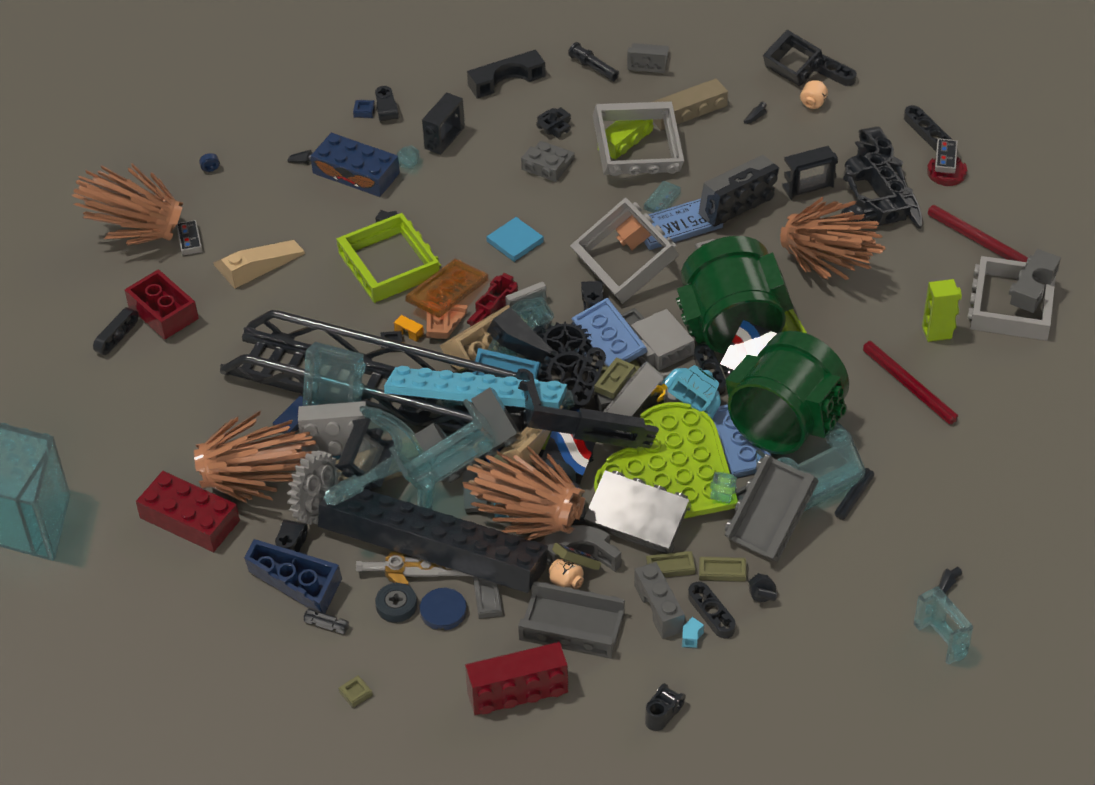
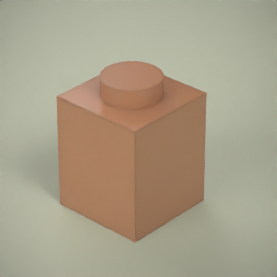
M632 215L615 229L619 234L616 237L623 247L627 244L631 250L651 236Z

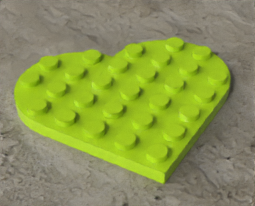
M662 403L644 411L640 418H644L646 425L656 426L659 429L652 447H637V449L629 447L615 452L606 459L605 464L600 470L598 469L595 476V492L606 470L609 472L618 471L624 474L626 478L632 480L633 478L641 479L647 485L653 487L654 485L662 486L667 492L673 494L676 492L682 493L690 499L692 506L690 511L687 510L684 519L735 509L738 502L715 423L704 411L700 412L687 403Z

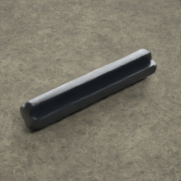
M864 468L834 512L836 517L840 520H844L874 477V471Z

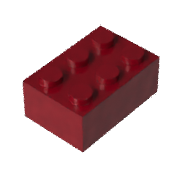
M159 269L124 289L128 307L138 311L139 317L164 340L199 319L196 302Z

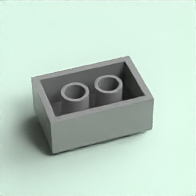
M366 401L299 406V432H310L308 436H313L311 440L316 441L315 445L302 447V451L319 450L332 454V456L342 455L354 426L352 420L367 418ZM363 439L358 453L370 449V443Z

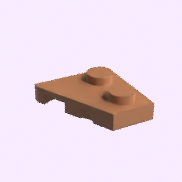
M427 303V310L429 311H427L426 338L448 339L467 314V305L445 304L443 308H440L432 303Z

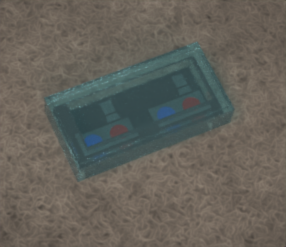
M663 181L644 203V210L655 213L667 209L681 193V187Z

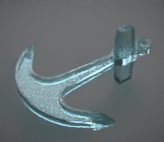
M360 406L359 410L365 418L371 419L372 422L387 430L392 436L395 446L394 453L365 474L360 476L353 475L328 488L323 497L326 503L338 505L344 500L363 492L364 487L372 482L397 472H406L417 483V505L432 509L435 490L433 469L414 436L415 433L403 421L390 413L378 408Z

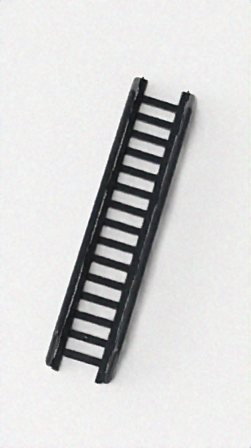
M279 310L267 311L250 321L247 327L243 328L242 341L255 344L250 354L240 355L230 362L220 365V373L227 376L241 377L335 404L366 401L367 412L404 421L416 426L428 427L432 423L438 424L444 433L478 442L483 441L485 428L481 427L479 431L470 423L485 426L481 416L454 409V406L458 405L460 401L449 400L445 407L437 405L438 399L427 398L426 401L403 395L384 393V390L377 389L376 387L382 378L388 380L395 367L372 361L373 357L398 350L407 354L423 368H429L431 371L436 370L419 356L463 367V369L453 373L462 374L464 372L472 373L479 371L501 378L516 377L517 372ZM276 318L306 327L287 334L281 332L269 320ZM264 324L273 332L269 334L257 331L256 328ZM318 329L325 331L348 349L350 353L348 355L295 341L294 339L297 336ZM339 335L383 346L384 348L367 354L359 353L355 347ZM265 347L274 350L269 360L260 357ZM284 353L293 355L288 365L279 362ZM303 358L313 360L307 370L298 368ZM323 363L332 365L327 375L317 373ZM254 365L264 367L261 372L252 370ZM342 368L352 370L347 380L337 378ZM274 370L281 372L275 375H271ZM362 373L371 375L367 385L357 383ZM294 377L300 382L292 381L291 378ZM317 381L321 382L322 384L320 387H316L311 382ZM332 386L342 388L339 393L330 391ZM351 391L361 393L353 397L349 396ZM370 398L376 399L379 404L369 401ZM392 401L422 409L423 411L419 414L405 412L402 406L397 409L390 403ZM520 407V408H521V416H522V411H526L525 407ZM431 412L441 415L436 418L429 417ZM456 420L460 424L456 425L453 423H449V421ZM541 450L538 454L541 458L544 450Z

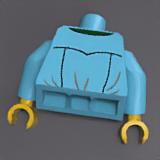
M695 365L689 369H674L662 381V385H657L651 393L652 396L655 392H659L661 395L658 397L657 402H660L664 398L665 390L669 389L668 392L683 403L690 404L692 408L700 412L704 411L711 419H713L721 404L720 394L717 391L719 382L713 378L709 370H702Z

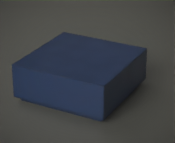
M355 100L353 116L355 118H373L375 101Z

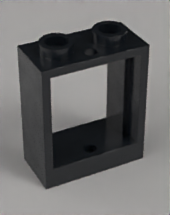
M786 30L763 54L766 67L799 87L810 78V75L824 61L820 48L789 30ZM792 47L810 57L797 72L779 62Z
M446 92L422 119L424 149L441 155L465 128L463 98Z

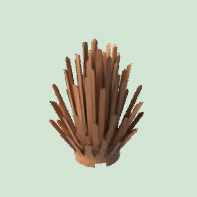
M131 163V167L138 174L131 168H128L132 175L156 195L102 165L101 168L110 173L107 175L102 171H98V174L105 178L87 170V174L96 178L90 180L78 176L80 180H77L76 184L80 186L79 189H74V193L77 194H72V196L84 200L86 205L79 203L73 205L106 213L86 211L83 212L85 216L82 218L121 225V227L140 228L109 232L108 236L104 239L140 237L127 240V245H136L160 238L171 240L173 236L172 230L178 223L183 203L174 199L154 173L151 172L150 176L160 189L133 163Z
M821 197L799 214L794 213L788 216L787 219L789 220L786 226L781 228L780 240L782 247L786 248L789 254L794 255L805 272H811L806 264L807 262L823 279L827 280L828 277H831V274L819 264L846 280L849 278L820 258L855 271L854 266L848 263L871 269V266L857 261L870 264L869 260L871 257L869 256H873L872 253L881 254L885 250V246L876 244V240L872 239V237L881 238L883 237L882 235L876 234L874 231H860V229H876L879 226L873 225H879V222H847L848 220H861L865 214L854 215V212H847L820 218L821 216L852 206L856 201L846 204L834 201L825 205L826 202L819 204L823 201V197Z
M258 411L226 432L238 422V417H236L234 420L231 419L228 423L226 422L205 443L196 444L198 449L194 450L196 472L199 471L203 480L199 481L200 486L203 489L215 488L247 503L245 498L252 500L251 495L273 501L272 497L266 496L256 489L277 492L276 488L265 486L264 482L293 481L291 472L280 471L296 470L295 466L301 465L300 459H305L306 454H311L312 452L302 451V447L315 445L316 441L311 440L313 436H308L310 432L295 434L296 431L262 439L289 430L290 426L286 425L291 424L293 420L269 428L266 426L243 437L228 441L254 426L256 423L254 418L259 416L261 411Z
M528 445L527 450L532 454L530 455L532 464L541 472L519 456L514 455L515 460L499 451H497V455L501 456L508 464L490 455H486V458L491 460L490 463L474 458L476 462L482 465L473 464V466L469 465L466 467L467 470L478 473V477H475L474 480L463 482V487L472 490L470 494L475 495V498L497 503L489 505L472 502V506L480 507L479 511L519 517H494L492 520L495 522L528 524L507 526L505 530H501L502 532H516V534L537 532L525 537L527 540L558 531L570 534L575 529L571 527L574 520H580L585 504V498L581 497V494L585 491L575 487L559 463L557 465L549 454H547L548 460L561 477Z

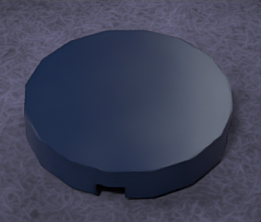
M434 589L428 592L420 603L421 619L432 629L444 628V630H450L458 626L466 616V601L462 594L454 589Z

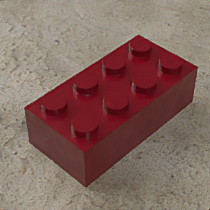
M162 471L136 500L141 519L213 553L240 522L237 504L165 471Z
M560 642L465 664L467 692L474 716L489 714L492 711L504 708L510 709L516 705L528 702L535 703L541 699L559 697L568 693V664Z

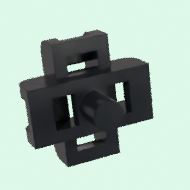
M561 107L558 109L551 108L537 116V128H543L544 133L547 135L552 134L556 138H560L563 132L568 133L570 131L568 123L571 120V114Z

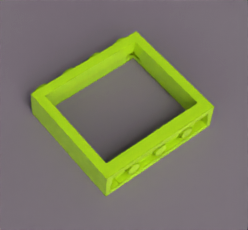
M403 213L336 238L339 255L373 303L440 277L441 264L438 261V256L433 255L429 244L424 243L420 232L415 231L411 220L408 221ZM401 233L424 265L377 283L355 251Z

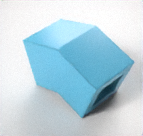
M693 617L683 626L682 647L697 648V640L704 634V624Z

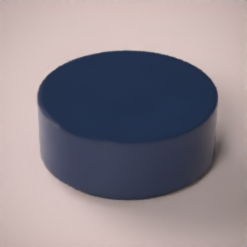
M213 153L205 154L199 159L200 167L205 172L214 171L220 165L218 156Z

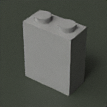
M667 309L631 325V328L640 340H643L655 352L654 367L658 371L694 355L695 340Z

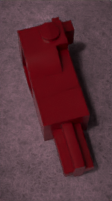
M503 273L499 277L496 276L490 282L488 291L475 303L476 312L467 320V324L470 327L505 307L506 296L519 291L518 283L514 281L512 276Z

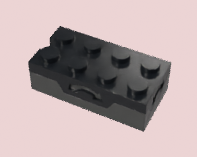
M761 155L704 182L698 214L712 226L716 227L736 216H740L750 209L756 208L764 202L770 201L774 196L775 187L773 185L778 179L779 167L767 157Z

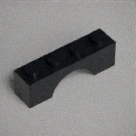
M536 49L467 71L468 87L477 99L494 94V88L497 83L507 78H520L531 82L546 77L545 61Z

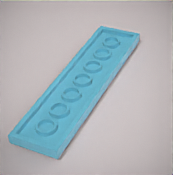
M408 366L395 367L384 385V393L466 402H472V398L490 387L495 389L503 405L525 407L524 391L518 389L522 380L512 376L501 378L491 374L481 376L474 375L471 372L461 374L453 373L450 370L431 371L429 368L410 369ZM534 379L541 406L559 409L567 392V384H562L558 381L542 382Z

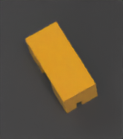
M400 315L394 322L395 331H402L403 334V329H405V332L407 330L409 338L416 342L424 335L423 325L403 315Z

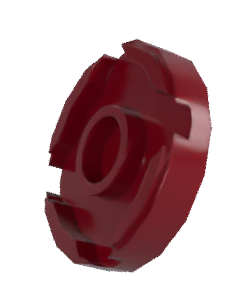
M957 156L955 173L935 172L936 158L934 160L932 158L927 166L929 178L939 185H958L967 176V165L965 162L963 164Z

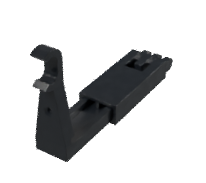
M518 369L516 377L526 380L520 382L518 389L524 391L528 428L572 434L573 439L636 449L637 447H652L659 429L656 426L646 425L644 418L580 408L579 412L541 406L532 372L527 369Z

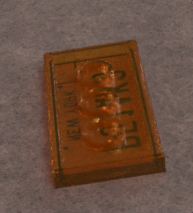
M454 259L408 293L405 301L440 318L488 280V274L458 259Z

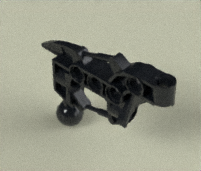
M879 126L859 130L860 141H855L858 153L846 161L843 180L849 183L857 199L855 205L844 208L841 214L847 212H854V215L865 214L861 220H848L847 222L871 220L879 222L878 226L903 221L909 216L916 227L920 229L922 226L921 210L913 190L907 187L906 178L902 170L903 161L894 156V148L891 141ZM854 181H868L880 198L869 199L859 195Z

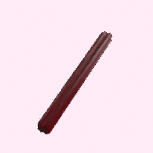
M936 205L929 207V216L1007 260L1027 262V256Z
M868 341L863 345L864 352L948 424L952 425L958 420L956 412L875 343Z

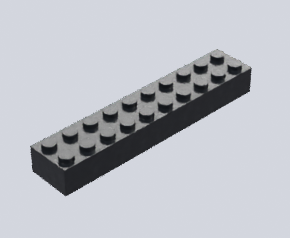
M339 482L319 503L318 527L525 593H529L533 582H537L546 569L547 545L527 540L514 534L498 531L494 528L485 527L472 521L456 518L452 515L443 514L430 508L414 505L411 502L401 501L388 495L372 492L369 489L359 488L349 483Z

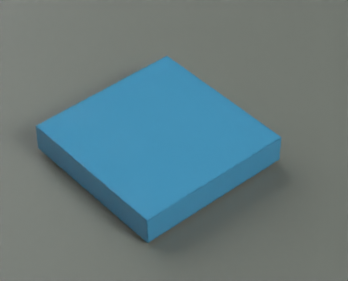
M517 217L486 236L489 244L514 262L544 242V237Z

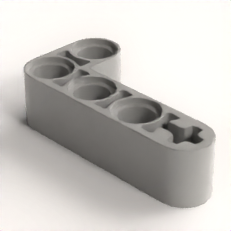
M646 361L603 412L632 416L660 383L663 375Z

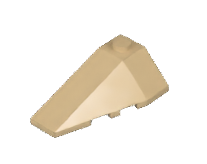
M295 240L237 251L214 262V266L235 289L304 255L305 252Z
M510 306L503 307L440 345L443 353L475 361L478 348L499 353L501 345L490 336L487 329L492 320L510 308ZM452 365L453 367L457 368L458 370L463 369V367H459V366H456V365Z
M526 427L521 432V436L517 437L518 441L514 442L510 447L506 448L505 446L500 452L515 460L513 456L517 455L532 465V460L530 459L532 454L527 450V445L538 455L550 431ZM497 454L494 456V458L508 464L501 456Z

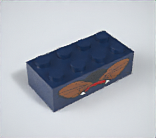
M332 132L310 156L313 174L378 197L382 196L400 174L398 155Z

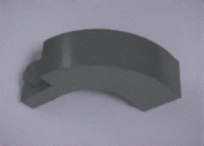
M571 526L575 529L570 534L558 531L547 535L539 542L548 546L547 564L550 566L555 560L562 559L552 550L556 542L591 554L614 572L621 567V552L616 546L610 545V534L595 527Z

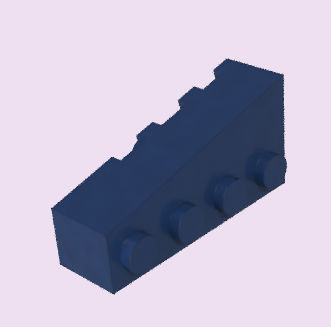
M256 539L253 540L244 557L250 573L307 608L317 611V614L319 612L326 614L342 580L338 564Z

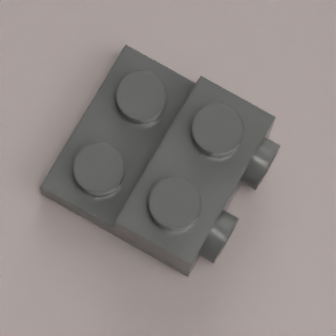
M540 141L535 148L530 147L522 156V170L556 182L575 159V153Z

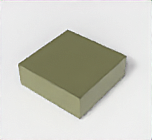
M359 675L338 687L339 693L352 708L373 696L372 690Z

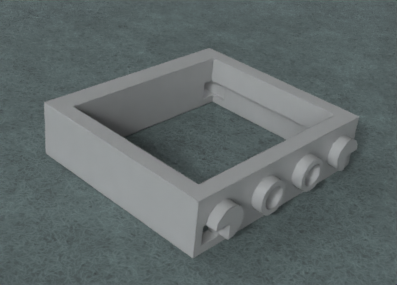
M672 101L596 104L592 116L604 175L617 176L620 174L637 175L639 173L680 172L684 163V157ZM664 120L671 158L611 161L603 121Z
M626 197L570 245L580 259L622 304L679 256L675 250L677 245L670 237L666 239L663 236L665 235L664 231L658 225L655 227L652 225L654 221L647 213L642 214L640 212L642 211L641 207L635 202L632 204ZM632 215L663 249L622 285L618 286L588 252Z
M981 256L980 264H975L974 276H977V279L973 278L972 291L976 292L971 293L970 305L973 308H969L968 318L972 319L970 329L1047 341L1051 325L1055 278L1051 285L1045 283L1041 320L980 311L985 275L1017 279L1021 269L1025 270L1026 262Z

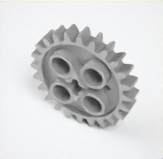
M319 450L312 451L311 454H306L305 459H300V466H295L297 472L296 474H291L293 482H289L288 485L292 488L287 492L288 495H291V498L287 503L292 504L289 511L294 512L292 516L297 518V521L310 525L312 523L318 524L319 503L339 482H342L338 480L341 472L337 471L338 468L335 467L337 459L333 458L332 454Z

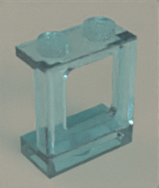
M939 586L919 595L914 618L915 627L920 631L931 625L948 644L945 660L947 664L964 659L968 654L973 625ZM947 613L960 629L953 631L946 623Z

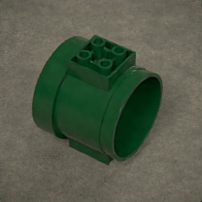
M746 236L719 238L696 249L683 264L681 270L683 286L677 288L679 297L676 298L679 309L682 310L681 317L684 325L687 326L688 333L691 337H695L698 344L706 342L712 350L726 354L743 320L777 334L782 332L786 323L785 312L794 309L774 253L769 254L766 247L760 241Z
M784 331L776 334L757 356L747 354L725 379L729 397L728 411L733 424L750 443L773 454L784 455L797 451L810 435L825 438L835 428L840 418L844 417L847 410L844 399L849 391V377L843 362L827 344L807 333Z

